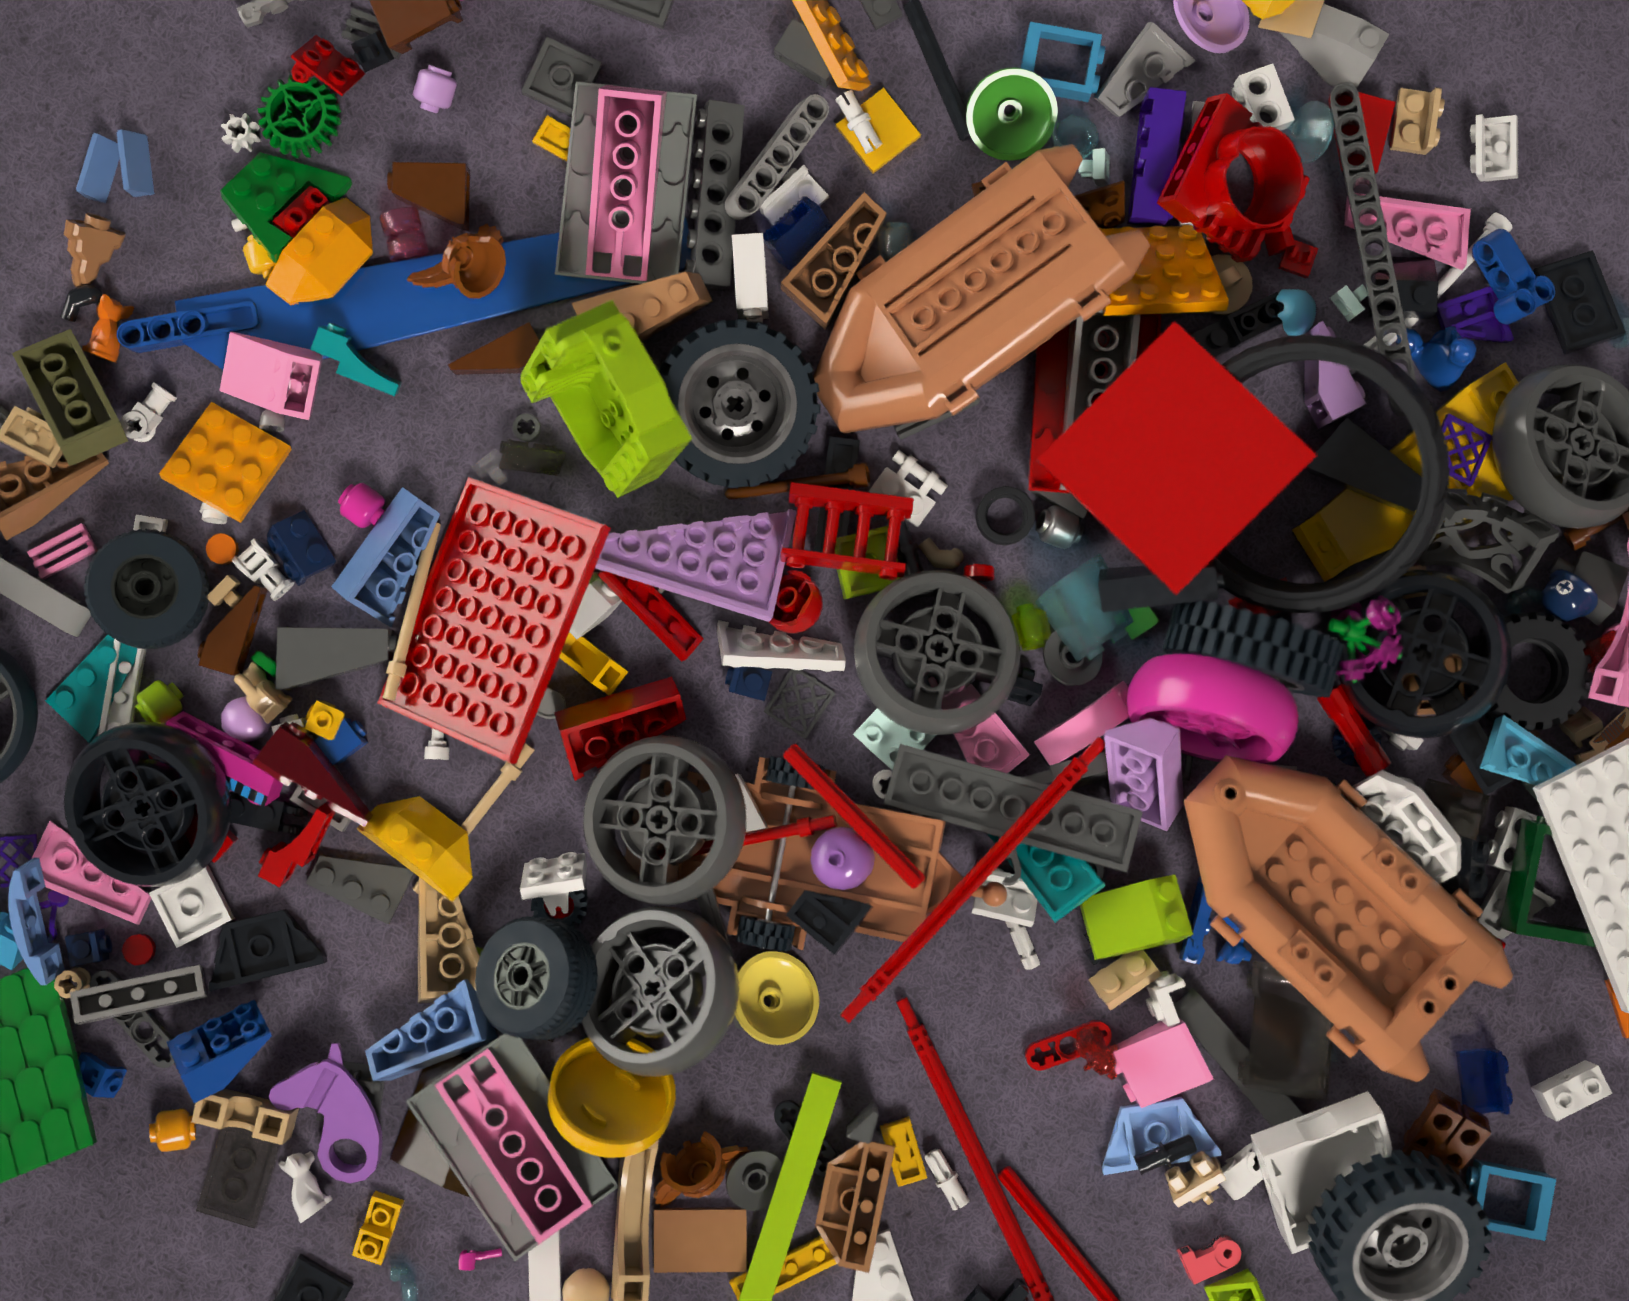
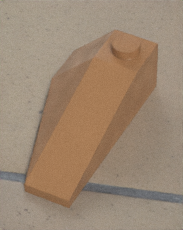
M103 453L70 467L63 454L54 468L30 456H24L25 460L7 464L6 461L0 462V532L6 541L34 526L107 466L109 462Z

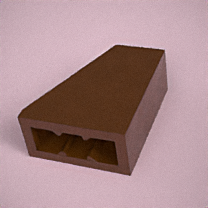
M392 162V172H388L387 185L388 189L392 190L393 195L398 200L461 230H469L470 169L466 163Z

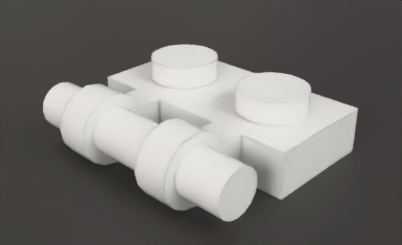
M898 450L892 460L901 466L900 470L896 474L886 467L869 492L914 498L911 519L907 520L918 528L936 503L927 496L928 492L932 488L942 495L948 485L939 479L940 475L932 471L930 473L917 463L918 459L912 455L908 457ZM909 472L923 482L919 490L904 480Z

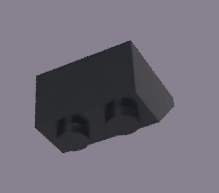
M1392 257L1403 317L1431 319L1437 312L1438 277L1434 259ZM1377 273L1371 278V281L1377 286H1383L1389 281V278L1386 274ZM1383 303L1377 308V311L1382 316H1389L1394 313L1395 308L1392 304ZM1369 305V316H1368V317H1372V315H1371V310H1370V305Z

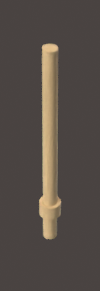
M436 523L425 550H421L393 660L389 661L386 671L388 679L383 698L395 701L400 679L404 678L407 665H405V660L439 535L440 523Z
M524 744L516 765L509 762L504 764L500 769L502 772L460 826L468 832V836L511 780L515 781L521 774V767L535 751L529 744ZM419 880L412 888L416 893L419 892Z

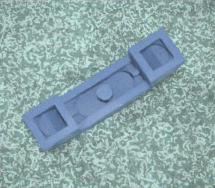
M33 858L14 870L9 886L8 907L12 931L21 956L39 984L47 985L65 969L59 943H48L37 897V892L46 886L39 858Z

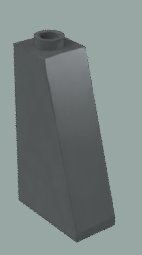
M277 627L276 689L290 690L392 661L398 636H394V630Z

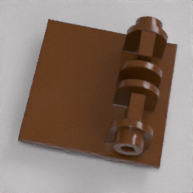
M1124 180L1075 195V198L1098 228L1110 229L1125 222Z

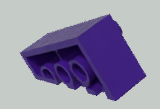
M1149 87L1140 105L1127 224L1164 227L1168 219L1172 220L1173 218L1170 213L1157 204V201L1181 153L1180 134L1185 119L1184 106L1187 91Z

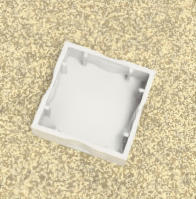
M1368 1091L1250 1135L1277 1226L1292 1254L1309 1248L1308 1243L1313 1240L1308 1234L1309 1224L1316 1223L1311 1215L1314 1206L1321 1207L1324 1201L1320 1195L1325 1189L1331 1191L1335 1187L1336 1182L1334 1179L1340 1173L1345 1177L1354 1170L1351 1165L1358 1161L1362 1165L1372 1161L1371 1156L1378 1153L1383 1158L1391 1157L1392 1144L1384 1114Z

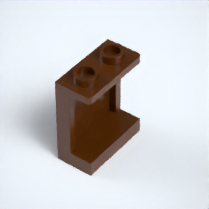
M369 0L388 47L401 54L412 49L411 41L449 21H454L457 24L463 21L460 13L462 5L459 0Z

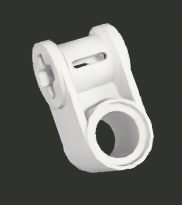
M1253 1143L1246 1145L1232 1158L1225 1161L1227 1164L1221 1168L1226 1180L1220 1184L1233 1200L1242 1198L1256 1184L1263 1180L1260 1166L1253 1159L1256 1156Z

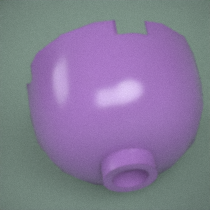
M837 827L827 830L817 838L811 850L810 862L812 870L820 882L832 889L847 890L858 887L867 879L873 870L875 855L873 849L853 828Z

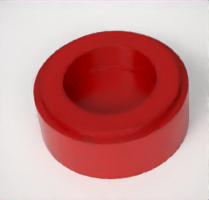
M971 564L964 567V575L976 581L994 580L995 568L992 565Z
M146 934L130 936L124 942L122 948L125 960L132 965L148 963L153 959L156 952L155 942Z

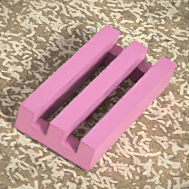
M81 523L27 551V553L33 559L34 567L40 572L38 573L40 578L46 579L94 554L98 550L85 524ZM80 533L82 534V537L42 558L39 557L43 552ZM87 543V548L45 569V564Z

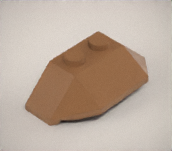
M871 1141L869 1144L860 1142L828 1162L815 1226L838 1266L866 1273L870 1271L895 1146Z

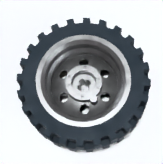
M737 319L718 321L703 326L685 336L668 352L667 357L658 369V373L664 382L671 402L693 438L675 458L680 467L708 483L728 488L758 486L759 483L768 480L772 481L778 478L780 473L786 469L790 470L796 464L797 458L801 454H805L809 448L807 444L811 436L816 433L818 427L815 425L817 414H820L821 404H818L817 392H820L818 382L815 383L812 375L814 370L811 363L806 362L801 353L803 351L798 345H793L786 338L785 334L769 328L766 324ZM745 368L748 371V378L745 380L739 379L737 376L738 369ZM710 376L718 378L719 385L716 388H710L707 385V379ZM762 390H767L770 393V399L766 402L761 401L759 398V393ZM729 397L732 399L740 398L741 402L738 404L741 408L739 411L735 409L729 411L727 409L729 405L727 399ZM703 406L711 409L710 417L702 418L699 411ZM754 420H760L763 424L762 429L758 432L752 430L751 424ZM725 428H730L733 431V437L730 440L722 438V431Z
M1402 1150L1391 1151V1157L1383 1158L1380 1153L1372 1155V1161L1362 1165L1358 1161L1351 1165L1354 1170L1345 1177L1340 1173L1334 1179L1336 1182L1335 1187L1331 1191L1325 1189L1320 1195L1324 1202L1321 1207L1314 1206L1311 1215L1316 1223L1309 1224L1308 1234L1313 1240L1308 1245L1315 1264L1338 1301H1454L1453 1298L1460 1292L1465 1295L1471 1289L1468 1283L1473 1277L1478 1279L1483 1271L1479 1266L1481 1260H1488L1490 1252L1484 1244L1491 1243V1232L1486 1227L1490 1223L1487 1215L1482 1210L1483 1207L1454 1169L1448 1164L1444 1165L1434 1155H1430L1427 1159L1421 1151L1415 1150L1411 1151L1410 1156H1405Z

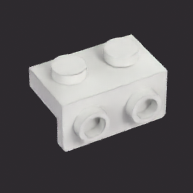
M1483 114L1476 115V124L1470 127L1471 143H1476V154L1470 157L1471 173H1476L1479 181L1518 178L1517 115L1484 118Z
M1168 971L1160 972L1162 976L1146 986L1150 998L1146 999V1003L1152 1017L1155 1016L1157 1021L1161 1020L1169 1027L1180 1023L1169 992L1185 987L1186 984L1184 979L1175 973L1169 974Z

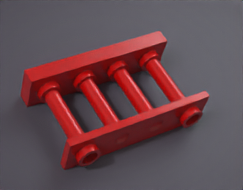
M791 482L789 503L795 504L797 513L792 548L782 547L781 562H786L787 566L793 568H804L805 565L878 574L879 578L885 580H897V577L904 576L906 563L896 562L901 521H904L905 518L911 519L914 498ZM813 506L822 507L828 511L822 552L804 550L809 509H812ZM844 510L856 512V515H858L853 556L835 554L840 513H843ZM874 514L883 515L889 519L884 561L866 558L870 519Z

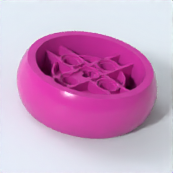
M1168 654L1151 658L1133 676L1127 692V709L1131 723L1149 718L1170 723L1180 729L1181 753L1210 761L1220 762L1228 755L1264 764L1274 762L1286 753L1298 729L1297 705L1288 688L1260 671L1223 659L1190 654Z

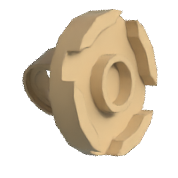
M1217 254L1211 258L1229 299L1227 311L1208 313L1227 316L1238 311L1248 301L1252 292V276L1248 267L1243 262L1236 263L1232 260L1231 255Z

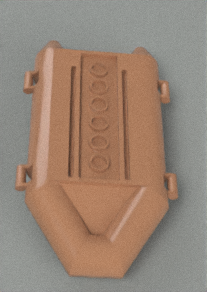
M1073 144L1037 150L1013 169L1005 162L981 180L986 188L887 262L879 255L856 272L861 281L848 290L813 375L815 383L818 382L820 392H817V396L841 432L850 433L937 419L948 410L954 416L979 398L976 393L977 389L1010 368L1077 317L1081 316L1084 321L1092 317L1111 303L1108 298L1109 294L1133 278L1150 244L1140 230L1104 236L1068 189L1083 160Z
M1226 755L1184 800L1206 901L1218 914L1210 922V925L1232 946H1235L1243 937L1334 1025L1327 1032L1326 1036L1349 1058L1353 1057L1360 1049L1383 1072L1415 1082L1421 1081L1429 1073L1430 1067L1420 1040L1473 981L1501 989L1513 978L1502 943L1476 919L1483 913V909L1460 888L1450 895L1361 810L1367 803V800L1345 779L1335 786L1324 776ZM1341 793L1354 805V807L1351 806V805L1341 796ZM1459 904V905H1460L1468 914H1470V915L1468 916V915H1467L1463 910H1461L1457 905ZM1228 917L1239 928L1238 933L1223 918ZM1345 1029L1352 1037H1354V1044L1348 1038H1346L1339 1030Z

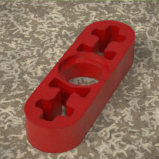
M1093 1020L1032 1042L1026 1048L1025 1059L1034 1070H1046L1107 1047L1111 1042L1112 1032L1103 1021ZM1098 1027L1100 1031L1105 1030V1034L1101 1036L1102 1041L1100 1043H1097L1095 1039L1087 1040L1085 1042L1088 1048L1083 1049L1082 1040L1077 1035L1078 1032L1083 1031V1036L1087 1037L1093 1034L1092 1028ZM1067 1036L1073 1037L1077 1042L1076 1049L1069 1054L1063 1053L1059 1047L1060 1041ZM1054 1041V1049L1060 1056L1059 1058L1054 1060V1055L1051 1053L1044 1056V1063L1039 1064L1037 1060H1031V1057L1035 1055L1034 1049L1040 1048L1042 1052L1051 1050L1048 1043Z

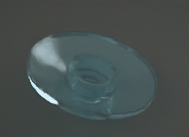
M1311 101L1301 106L1294 114L1295 120L1287 132V137L1295 145L1294 147L1301 157L1300 161L1304 164L1312 163L1319 159L1327 150L1333 136L1334 119L1332 112L1326 104L1318 101Z

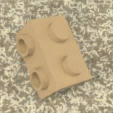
M1140 950L1123 954L1115 962L1099 970L1088 980L1097 995L1111 1011L1162 975L1145 951Z

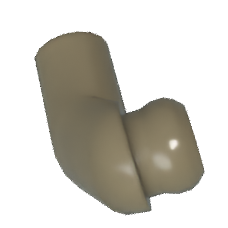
M930 537L918 545L929 562L936 568L954 569L964 559L963 552L960 549L939 550Z

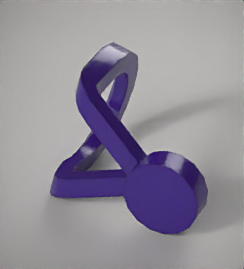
M54 890L48 893L47 901L39 903L40 910L51 907L49 921L50 936H47L48 943H53L57 938L55 927L57 908L63 907L69 902V896Z

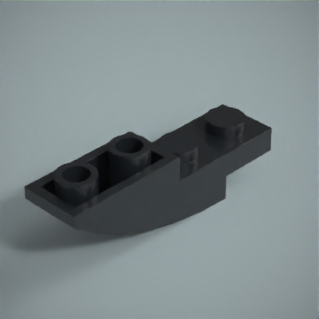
M1278 292L1227 315L1222 320L1190 336L1215 359L1283 324L1282 320L1278 318V314L1283 311L1284 304L1276 300Z

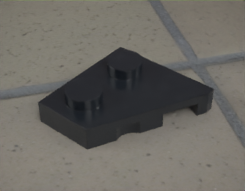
M805 890L787 912L786 916L832 954L836 955L872 910L873 906L863 902Z

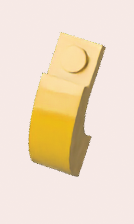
M569 632L559 658L607 695H611L628 671L585 637L581 636L579 639H576Z

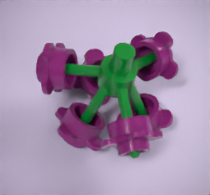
M1380 596L1377 598L1378 601L1373 600L1370 602L1366 609L1367 618L1362 616V605L1360 602L1344 608L1331 610L1332 619L1328 623V630L1338 633L1341 640L1347 641L1349 661L1339 662L1340 671L1335 673V675H1344V681L1351 680L1352 683H1356L1357 680L1364 679V673L1372 672V669L1375 668L1379 660L1384 662L1381 667L1384 669L1388 661L1394 664L1397 658L1402 657L1401 650L1403 646L1398 644L1402 635L1398 634L1396 639L1386 635L1383 643L1365 635L1367 625L1371 624L1378 631L1387 630L1389 635L1396 634V624L1400 622V612L1386 597Z

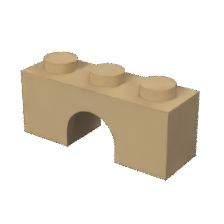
M224 1088L196 1102L191 1122L220 1130L225 1127L243 1128L253 1132L252 1138L283 1145L292 1137L299 1108L290 1111L279 1110L268 1099Z

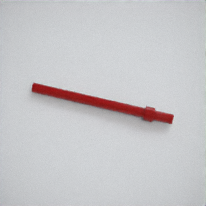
M835 815L816 819L805 817L797 819L796 823L747 832L743 846L800 835V837L814 835L815 831L837 827V819ZM714 840L705 841L700 850L693 856L709 853ZM665 849L657 851L661 859L665 856Z

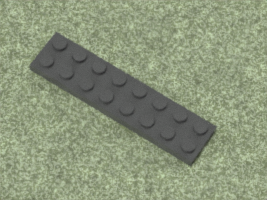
M900 744L884 805L1002 837L1049 785ZM1068 791L1020 843L1127 872L1143 811Z

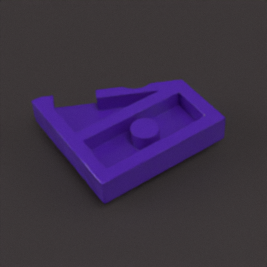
M1491 286L1437 304L1436 316L1441 330L1453 326L1456 327L1458 334L1462 338L1508 343L1514 340L1510 326L1499 322L1494 314V304L1499 299Z

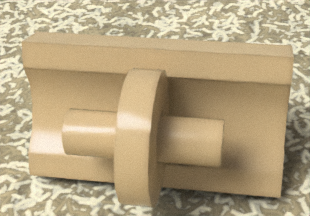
M1200 1151L1192 1156L1190 1163L1193 1169L1185 1174L1179 1166H1174L1165 1172L1173 1202L1177 1207L1184 1205L1190 1200L1194 1203L1201 1198L1207 1205L1213 1203L1214 1199L1211 1193L1220 1188L1219 1183L1226 1180L1219 1160L1216 1157L1210 1158L1204 1151Z

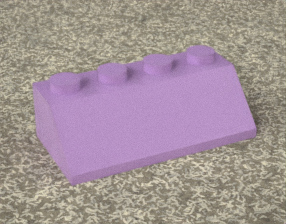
M1149 718L1107 730L1104 734L1111 802L1143 811L1142 822L1167 831L1184 805L1180 729L1170 723Z

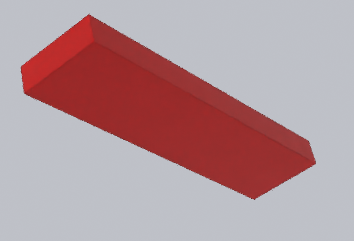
M600 570L597 574L681 662L687 660L704 639L654 586Z

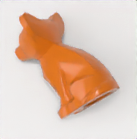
M103 294L100 298V303L96 307L100 319L92 329L90 341L82 346V350L116 363L120 353V343L117 339V322L122 319H128L132 315L134 307L123 306L120 302L112 298L110 299L108 295Z

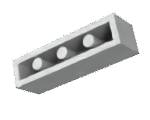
M201 965L70 992L74 1021L79 1025L208 997Z

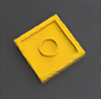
M884 87L860 105L864 113L870 115L871 119L869 122L883 143L879 148L876 149L869 138L868 141L874 151L866 154L854 131H850L847 127L849 122L846 117L836 124L838 131L872 174L921 137V134Z

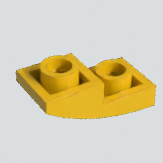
M379 1191L374 1192L365 1221L360 1228L352 1256L382 1265L405 1200Z

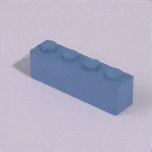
M402 487L331 587L348 602L392 627L395 620L392 613L395 611L398 603L402 604L406 595L404 591L410 575L414 576L416 572L418 556L421 550H425L440 513Z
M464 979L456 985L455 989L448 994L440 996L434 1001V1004L423 1012L415 1014L410 1018L409 1022L401 1028L393 1030L365 1050L372 1080L391 1081L491 1043L498 1037L495 1027L483 1014L476 990L468 979Z

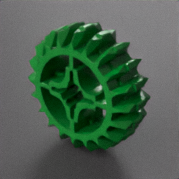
M289 75L287 84L282 79H278L277 84L279 88L275 90L273 87L268 86L271 96L261 97V101L266 107L257 108L258 113L263 116V118L258 120L259 126L265 128L262 135L266 139H270L269 144L274 149L280 147V152L283 155H287L291 151V155L294 158H299L302 150L303 154L310 158L312 154L311 148H314L318 154H322L320 144L324 142L327 146H331L332 142L329 140L328 135L338 136V131L332 125H342L341 119L336 116L341 113V108L335 104L337 102L336 96L333 93L329 94V87L326 84L320 86L319 80L314 77L305 83L296 82L292 75ZM310 95L317 99L312 102L310 100L298 102L294 96ZM285 102L286 110L282 115L278 116V112ZM294 106L302 112L301 114L304 116L302 120L305 126L297 120L298 118L295 116L297 112ZM322 111L320 123L316 127V129L313 130V122L318 116H320L319 112ZM287 130L289 132L301 130L305 136L294 138L285 136L282 133Z

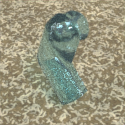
M406 1263L392 1265L390 1279L393 1282L401 1281L402 1301H418L417 1284L411 1267Z

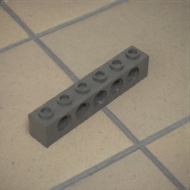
M708 100L703 109H699L697 116V127L701 128V137L696 140L694 156L699 158L698 169H694L692 176V187L696 188V197L690 203L689 216L694 218L693 229L688 231L687 248H691L690 260H686L684 272L700 274L707 290L725 291L730 287L733 255L732 235H734L735 220L726 213L725 201L739 182L745 105ZM712 131H720L724 135L725 141H716L712 136ZM709 161H718L722 166V172L712 170ZM707 190L716 191L720 197V202H712L707 196ZM705 220H711L716 224V233L709 232L705 228ZM702 250L711 251L714 254L715 262H706L702 257Z

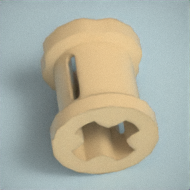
M81 967L65 970L56 977L54 988L61 997L71 998L70 992L90 988L91 976L86 969ZM69 978H72L73 982H77V987L74 988V984L69 983Z

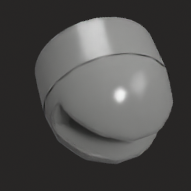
M266 409L261 414L259 428L263 431H272L270 426H277L278 428L275 432H283L285 428L283 414Z

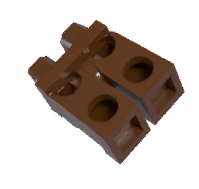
M1435 1088L1429 1097L1430 1102L1420 1117L1413 1122L1410 1130L1408 1129L1403 1137L1405 1146L1402 1152L1405 1156H1410L1412 1150L1421 1151L1427 1159L1430 1155H1434L1444 1165L1448 1164L1459 1175L1460 1169L1469 1162L1491 1135L1488 1117L1463 1104L1461 1106L1458 1100Z

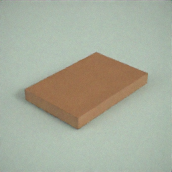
M740 1207L654 1208V1273L747 1272V1210Z

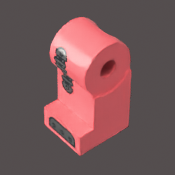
M1225 1235L1217 1236L1210 1245L1194 1252L1188 1245L1177 1250L1185 1271L1194 1285L1234 1267L1240 1261L1242 1254L1238 1244L1232 1238Z

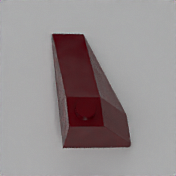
M284 722L262 748L252 764L287 786L291 782L300 785L305 791L304 794L313 800L315 798L328 800V806L332 810L365 827L373 816L370 810L334 765L331 764L314 740L306 735V729L294 722H291V724Z

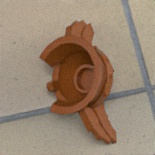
M487 223L479 227L478 234L464 233L457 237H452V241H448L449 244L444 250L442 262L426 270L413 272L407 278L408 282H412L413 285H422L423 288L433 286L438 288L452 283L455 285V288L460 290L461 294L468 298H482L490 294L499 285L504 275L506 257L502 247L503 238L501 231L497 230L495 226L489 227Z
M704 1131L701 1142L692 1144L690 1140L683 1143L684 1149L677 1156L663 1152L660 1162L663 1180L655 1187L656 1191L653 1195L655 1203L660 1204V1208L668 1206L681 1193L685 1197L693 1198L710 1196L719 1187L724 1179L725 1171L731 1167L733 1162L751 1150H748L747 1147H738V1145L721 1148L715 1137Z

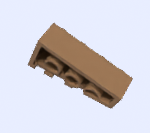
M865 192L781 281V290L824 330L829 325L856 272L885 222L887 213Z
M682 272L571 304L576 314L579 315L613 300L619 312L628 319L639 340L643 342L713 301L700 274Z

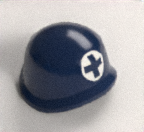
M1558 569L1550 575L1549 582L1541 593V603L1550 616L1554 615L1561 618L1562 621H1571L1594 611L1598 604V596L1594 589L1582 578L1572 572Z

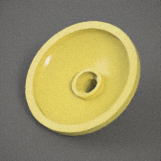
M778 951L763 952L747 960L738 970L739 999L735 1016L739 1024L754 1039L769 1045H784L803 1037L814 1024L819 1009L818 988L811 972L797 958ZM764 997L770 998L771 1005L769 1007L765 1005Z

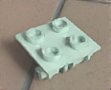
M878 709L853 734L892 771L900 744L923 750L936 736L906 729L888 719Z

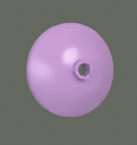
M1173 0L1174 11L1179 25L1189 39L1201 48L1213 53H1226L1232 51L1244 41L1249 29V10L1242 0Z

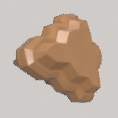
M91 213L85 214L84 221L66 220L64 236L68 238L67 251L73 257L71 274L74 286L91 285L98 276L100 266L110 261L114 250L121 247L126 234L110 228L111 220Z

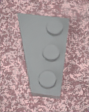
M1148 22L1094 98L1113 115L1120 117L1144 99L1149 87L1157 88L1162 83L1168 82L1174 77V74L1184 67H1188L1196 60L1155 23Z

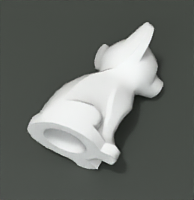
M311 1151L306 1154H292L287 1157L286 1162L280 1161L278 1163L280 1168L293 1178L292 1202L300 1223L307 1220L333 1200L331 1195L326 1196L322 1193L317 1178L309 1171L315 1159Z

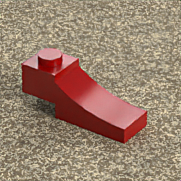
M328 801L316 809L307 826L293 841L288 844L281 841L272 849L268 847L259 861V864L263 865L258 874L259 877L280 888L290 880L297 865L304 867L314 859L336 811L328 806Z

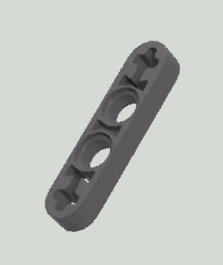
M101 970L92 976L90 988L102 984L100 977L103 979L109 977L112 980L110 983L124 980L114 970ZM150 1010L113 1017L154 1065L160 1068H168L175 1064L171 1052L169 1054L171 1060L168 1058L162 1060L159 1057L162 1050L158 1045H154L152 1048L148 1045L157 1040L161 1035L163 1040L159 1041L158 1044L165 1049L168 1047L167 1041L174 1039ZM146 1021L152 1024L154 1032L151 1038H143L139 1034L138 1028L141 1022Z

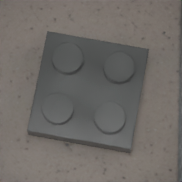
M546 36L523 86L522 95L572 117L576 81L595 83L603 64L599 60Z

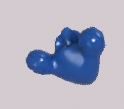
M1450 326L1445 330L1436 332L1431 340L1426 343L1416 330L1406 328L1412 361L1420 374L1434 389L1440 392L1449 390L1458 381L1466 366L1475 358L1476 346L1474 341L1462 338L1458 334L1456 327ZM1397 334L1396 343L1398 345L1401 342V338Z

